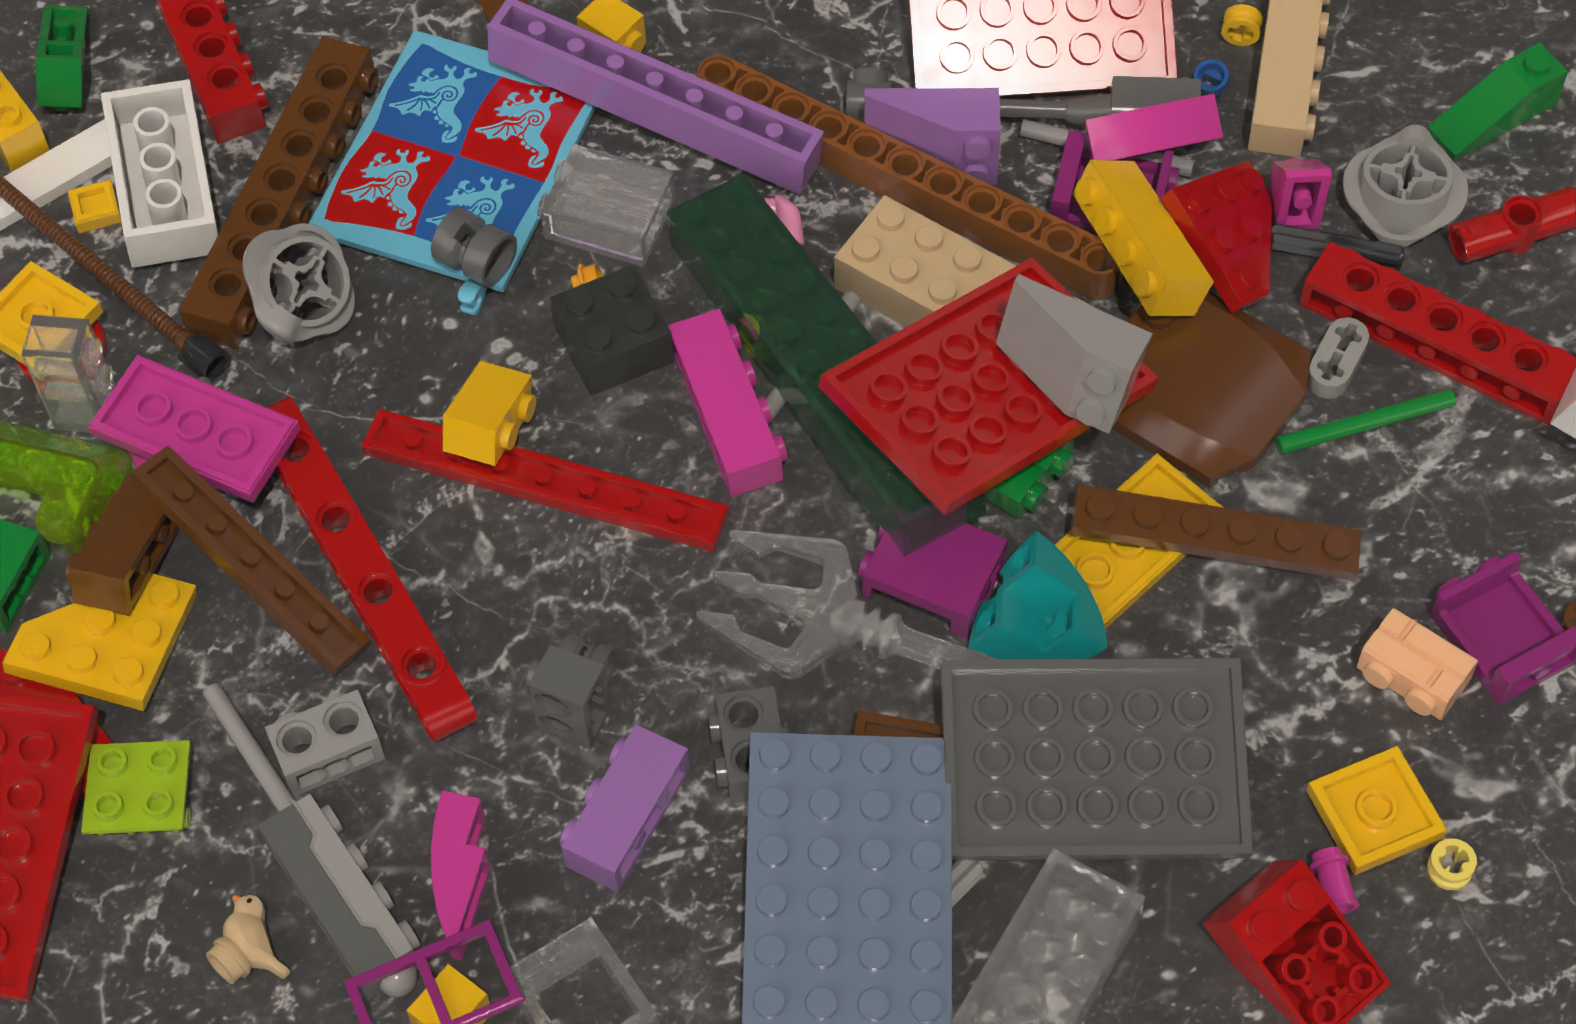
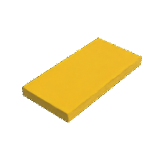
M1158 453L1116 489L1223 507ZM1071 531L1055 544L1074 565L1089 587L1100 610L1105 629L1187 555L1185 553L1070 535Z

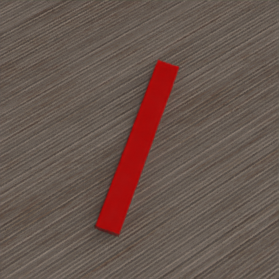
M378 409L361 446L363 454L713 553L729 516V505L517 446H513L511 450H505L495 466L443 451V426L383 409Z

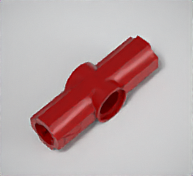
M1571 186L1536 198L1516 195L1507 199L1502 209L1452 224L1448 230L1451 251L1457 261L1461 260L1464 263L1502 251L1522 254L1529 251L1536 240L1576 228V189Z

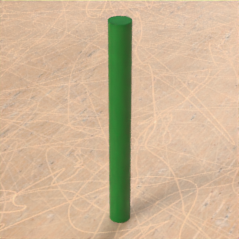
M1452 389L1441 390L1275 437V445L1278 453L1283 455L1450 408L1456 405V398Z

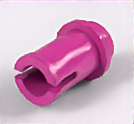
M1328 847L1313 853L1311 856L1313 863L1309 868L1314 875H1317L1319 883L1342 915L1358 909L1359 903L1355 897L1346 868L1350 863L1348 855L1342 854L1340 847Z

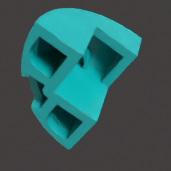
M1036 531L1011 555L1001 568L1000 575L1003 577V584L997 589L996 596L989 601H982L974 620L968 650L988 660L1089 659L1107 649V637L1098 605L1080 573L1051 541Z

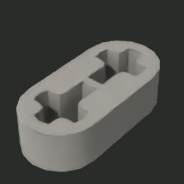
M1346 317L1334 321L1329 326L1311 361L1308 373V387L1317 396L1326 399L1336 398L1347 390L1365 355L1369 340L1368 329L1362 322ZM1346 336L1352 337L1354 340L1349 343L1345 352L1338 349L1340 340L1345 339ZM1331 364L1337 366L1336 376H1333L1330 380L1322 378V375L1327 373Z

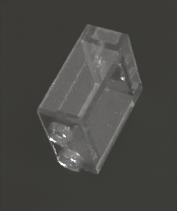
M591 917L510 967L518 988L526 999L518 1007L530 1024H552L535 996L595 958L599 959L635 1012L633 1016L620 1024H659L658 1014Z

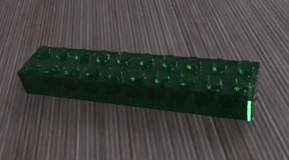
M744 173L666 211L671 247L716 307L721 310L728 323L735 324L740 339L884 531H887L904 557L986 514L985 491L949 514L944 515L818 387L821 374L877 344V342Z

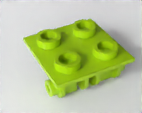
M190 740L91 744L81 829L82 835L97 834L99 837H102L109 833L135 835L136 832H143L146 835L153 831L180 833L183 828H189L191 825V812L189 807L185 808Z

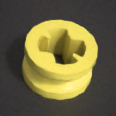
M1445 839L1433 848L1427 863V872L1432 882L1438 887L1446 890H1458L1470 882L1477 866V857L1472 847L1466 842L1459 839ZM1445 856H1454V863L1458 859L1463 863L1458 873L1449 872L1450 866L1446 869L1441 866Z

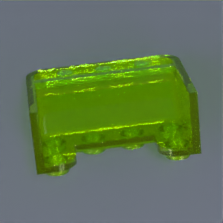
M0 421V486L43 495L44 498L35 517L39 533L50 542L66 545L70 555L77 554L86 541L90 525L93 522H97L104 512L110 493L117 491L126 475H132V471L135 470L129 455L117 447Z

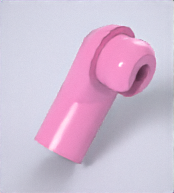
M782 195L761 199L759 202L761 220L764 222L777 220L780 227L783 249L795 250L804 247L801 216L797 206Z

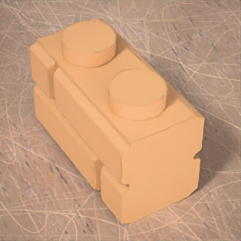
M1392 608L1362 649L1357 668L1362 671L1364 678L1373 686L1379 689H1386L1388 687L1404 697L1406 704L1414 712L1423 716L1431 714L1437 719L1442 720L1470 682L1479 660L1395 608Z

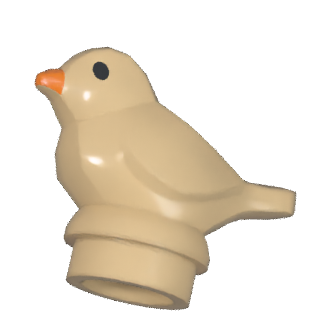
M234 895L232 897L234 911L227 917L223 925V937L217 938L213 942L214 947L206 953L208 961L216 972L230 984H234L241 977L246 978L250 974L251 968L269 970L280 978L285 979L291 971L277 960L272 952L265 927V908L263 902L254 895L242 897Z

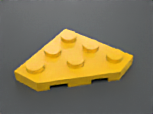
M152 574L128 615L73 603L21 624L2 662L4 673L144 711L196 600V585Z

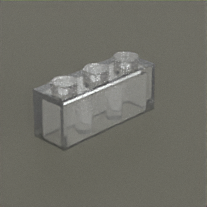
M33 315L21 355L55 430L90 433L88 425L115 388L112 367L106 364L102 354L101 340L96 339L89 319Z

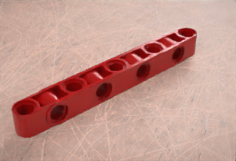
M288 396L266 407L299 422L301 430L275 468V471L432 742L435 743L478 721L477 713L468 694L292 397ZM300 456L303 457V458L300 459V460L291 461V460H293L294 458H297V457H300ZM338 526H346V527H345L344 529H342V530H339V531H331V530L334 529L335 527H338ZM389 597V599L383 603H372L377 598ZM421 671H434L428 677L415 678V675Z

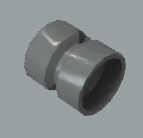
M456 207L448 212L436 229L431 244L433 258L454 270H463L464 275L487 288L496 285L507 273L517 249V239L514 235L494 224L486 225L485 220L463 207Z

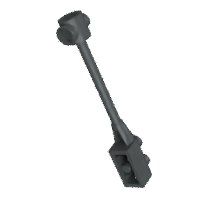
M870 67L859 68L853 71V80H848L846 115L864 123L865 88H892V81H887L888 73L886 71ZM1113 75L1109 94L1067 99L1066 102L1000 99V117L1065 119V122L1085 126L1084 121L1087 119L1201 96V79Z

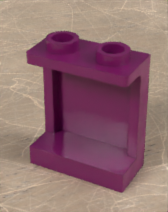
M1069 130L1052 197L1050 214L1098 236L1072 195L1086 166L1092 160L1090 150H1085L1086 133ZM1165 149L1162 163L1130 157L1116 160L1135 161L1159 199L1171 188L1177 187L1180 168L1172 167L1173 150Z
M902 498L895 513L888 512L883 518L878 531V539L880 541L875 551L868 550L862 558L858 569V577L862 578V596L872 599L876 590H879L951 619L950 633L968 639L982 601L988 600L1000 576V570L1006 563L1008 540Z
M1517 551L1502 559L1500 556L1491 557L1478 567L1476 573L1463 580L1460 577H1455L1444 583L1436 592L1437 597L1430 617L1451 644L1479 660L1474 674L1499 706L1576 664V625L1565 631L1520 575L1519 568L1523 559Z

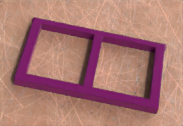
M490 919L343 981L360 1024L372 1023L359 989L416 965L419 968L441 1024H475L522 1004L526 1000L524 994L518 988ZM485 936L509 996L451 1020L427 960Z

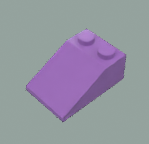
M865 88V124L990 185H997L1001 136L999 88Z

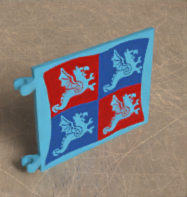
M414 30L309 224L317 225L328 231L337 240L338 244L347 245L466 281L458 292V300L462 302L460 310L463 313L477 315L482 307L487 287L464 275L463 270H454L432 257L431 244L436 229L448 212L456 207H463L485 220L486 225L494 224L514 235L517 239V249L513 262L503 278L493 287H488L504 293L596 106L488 60L487 50Z

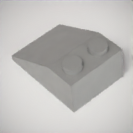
M1018 274L1013 284L996 344L1064 414L1110 434L1131 394L1153 333Z

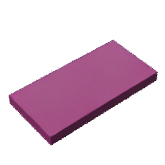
M139 355L132 361L88 425L92 436L147 459H150L168 445L209 485L252 503L301 430L296 419Z

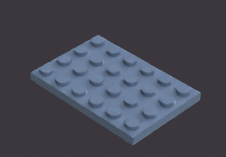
M750 732L742 1024H952V784L945 783L944 738Z

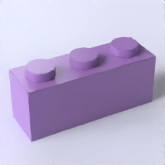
M635 724L627 739L621 737L616 742L609 758V764H611L603 779L597 777L592 782L585 796L584 803L586 807L578 820L572 818L567 823L560 838V846L566 868L616 892H619L690 771L688 748Z

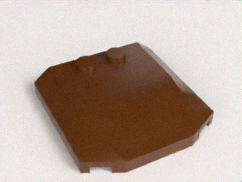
M1209 291L1195 316H1149L1143 305H1141L1128 321L1130 324L1153 333L1142 362L1159 379L1153 391L1122 409L1112 430L1153 455L1158 453L1176 469L1208 488L1218 484L1219 478L1236 470L1241 474L1254 468L1275 441V437L1280 435L1304 404L1311 350L1242 310L1231 314L1223 299Z

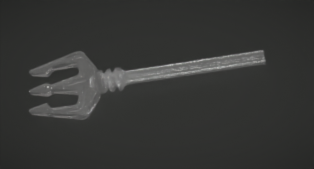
M731 530L729 532L731 541L759 558L778 550L824 566L822 584L814 590L760 583L751 573L713 571V578L742 599L758 598L803 625L804 629L791 647L783 648L741 632L736 618L732 614L701 610L696 612L697 620L782 677L790 680L803 677L839 651L841 645L851 648L858 641L863 642V653L870 652L874 646L878 647V658L885 661L892 655H900L940 670L942 660H999L908 628L902 621V615L895 612L886 620L882 619V608L880 607L875 608L870 614L866 613V603L857 598L848 550L841 541L835 539Z

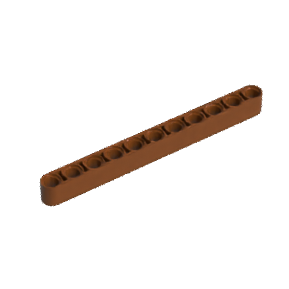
M712 55L700 63L698 78L824 131L820 166L882 197L885 195L939 225L1018 264L1033 258L1062 286L1087 298L1104 300L1116 292L1120 269L1099 237L729 57Z

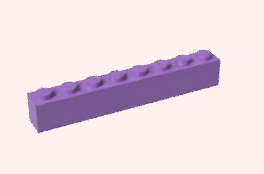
M506 0L487 26L488 60L801 195L820 164L824 131L518 0Z

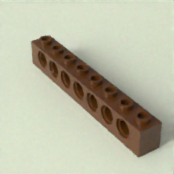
M324 36L320 39L179 309L185 330H190L195 335H200L203 332L217 344L233 349H238L244 335L252 332L257 316L243 273L245 249L254 237L263 232L307 223L312 201L317 193L320 194L324 190L328 170L333 160H338L343 152L345 136L350 127L358 123L362 103L367 93H372L377 85L378 69L374 68L370 48ZM293 245L284 249L276 259L281 262L288 261ZM270 278V288L272 292L275 282Z

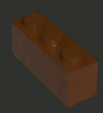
M127 474L117 491L110 493L101 517L97 522H93L90 525L86 541L79 552L72 554L66 567V579L68 582H71L73 602L76 604L128 615L179 530V527L130 481L131 475Z

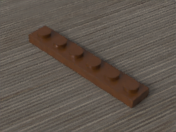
M167 445L132 471L130 481L333 677L368 648L371 639L170 446Z
M1078 484L1075 491L1070 535L1354 581L1358 575L1361 530L1082 484Z

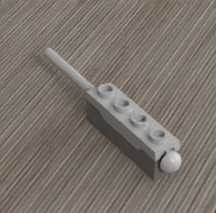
M214 683L205 688L203 691L204 698L278 811L277 814L257 825L267 848L351 977L414 952L415 949L421 946L418 938L406 920L398 924L388 911L394 907V904L380 881L371 885L363 874V871L369 867L357 846L352 842L345 847L337 835L343 828L330 806L327 804L320 809L311 794L295 801L220 684ZM417 965L360 990L367 1001L382 991L391 997L405 996L414 989L417 982L416 970L419 968Z

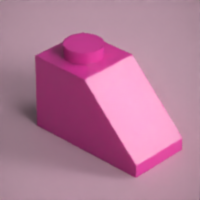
M1292 158L1285 161H1273L1268 184V191L1272 196L1273 223L1307 229H1320L1332 178L1331 168L1318 159L1300 160Z

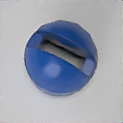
M1213 59L1205 60L1194 71V79H1202L1203 77L1206 81L1215 85L1213 87L1201 81L1202 96L1215 94L1216 98L1221 96L1227 89L1229 71L1222 62Z

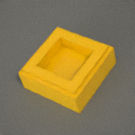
M111 179L67 190L79 234L122 223Z

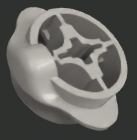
M1418 124L1406 126L1400 132L1354 156L1345 169L1342 183L1343 194L1348 205L1358 214L1380 242L1401 245L1404 249L1454 222L1463 212L1468 198V183L1462 170L1433 139L1430 132L1424 126Z
M295 224L284 229L263 232L254 237L246 247L243 256L244 277L249 287L257 319L272 336L290 342L303 341L313 336L336 332L350 320L355 305L354 290L341 247L328 231L313 224ZM291 245H296L307 251L305 256L299 257L295 264L289 261L281 262L276 259L284 249ZM323 266L327 273L328 286L324 283L322 279L321 272ZM297 274H301L299 282L295 279ZM270 278L277 286L275 299L270 288ZM301 283V285H303L304 288L303 290L298 291L297 289L299 287V284ZM305 300L309 303L317 302L322 305L314 315L305 320L291 314L294 308H300Z

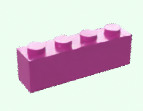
M717 309L668 325L672 333L674 358L730 498L783 481L782 462L788 460L786 447L779 433L772 435L768 424L772 423V416L765 397L757 398L753 387L757 386L756 376L750 360L741 361L738 350L742 349V344L735 324L727 325L721 310Z

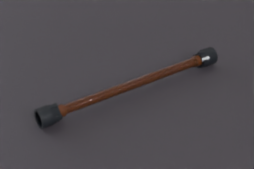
M0 175V197L175 343V348L181 352L178 355L180 361L205 382H211L222 375L230 362L228 352L203 332L200 335H195L190 330H185Z

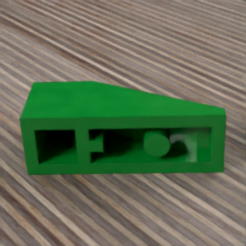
M44 5L36 52L37 106H48L56 111H67L74 107L82 108L85 87L88 7Z
M1539 42L1502 63L1427 127V130L1447 155L1455 161L1557 105L1568 71Z

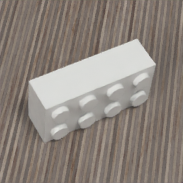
M190 80L101 93L123 234L131 267L208 255L218 236Z

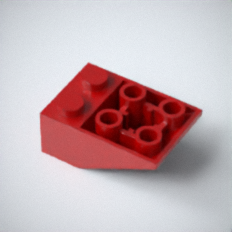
M1303 859L1273 861L1202 922L1230 963L1291 1024H1346L1391 984Z

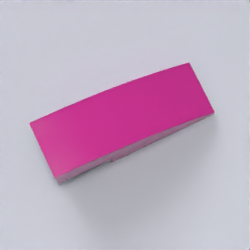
M1215 94L1148 106L1084 121L1092 160H1120L1223 138Z
M442 790L433 826L431 874L436 909L445 938L473 926L491 867L486 849L478 847L486 820L481 799ZM467 944L451 950V957L462 960Z

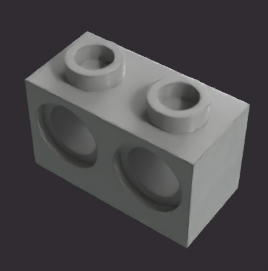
M358 689L347 694L337 693L331 695L320 705L303 712L287 713L278 718L275 723L265 727L293 797L385 759L379 737ZM346 725L357 726L348 734H337L338 730ZM310 744V747L302 753H290L297 745Z

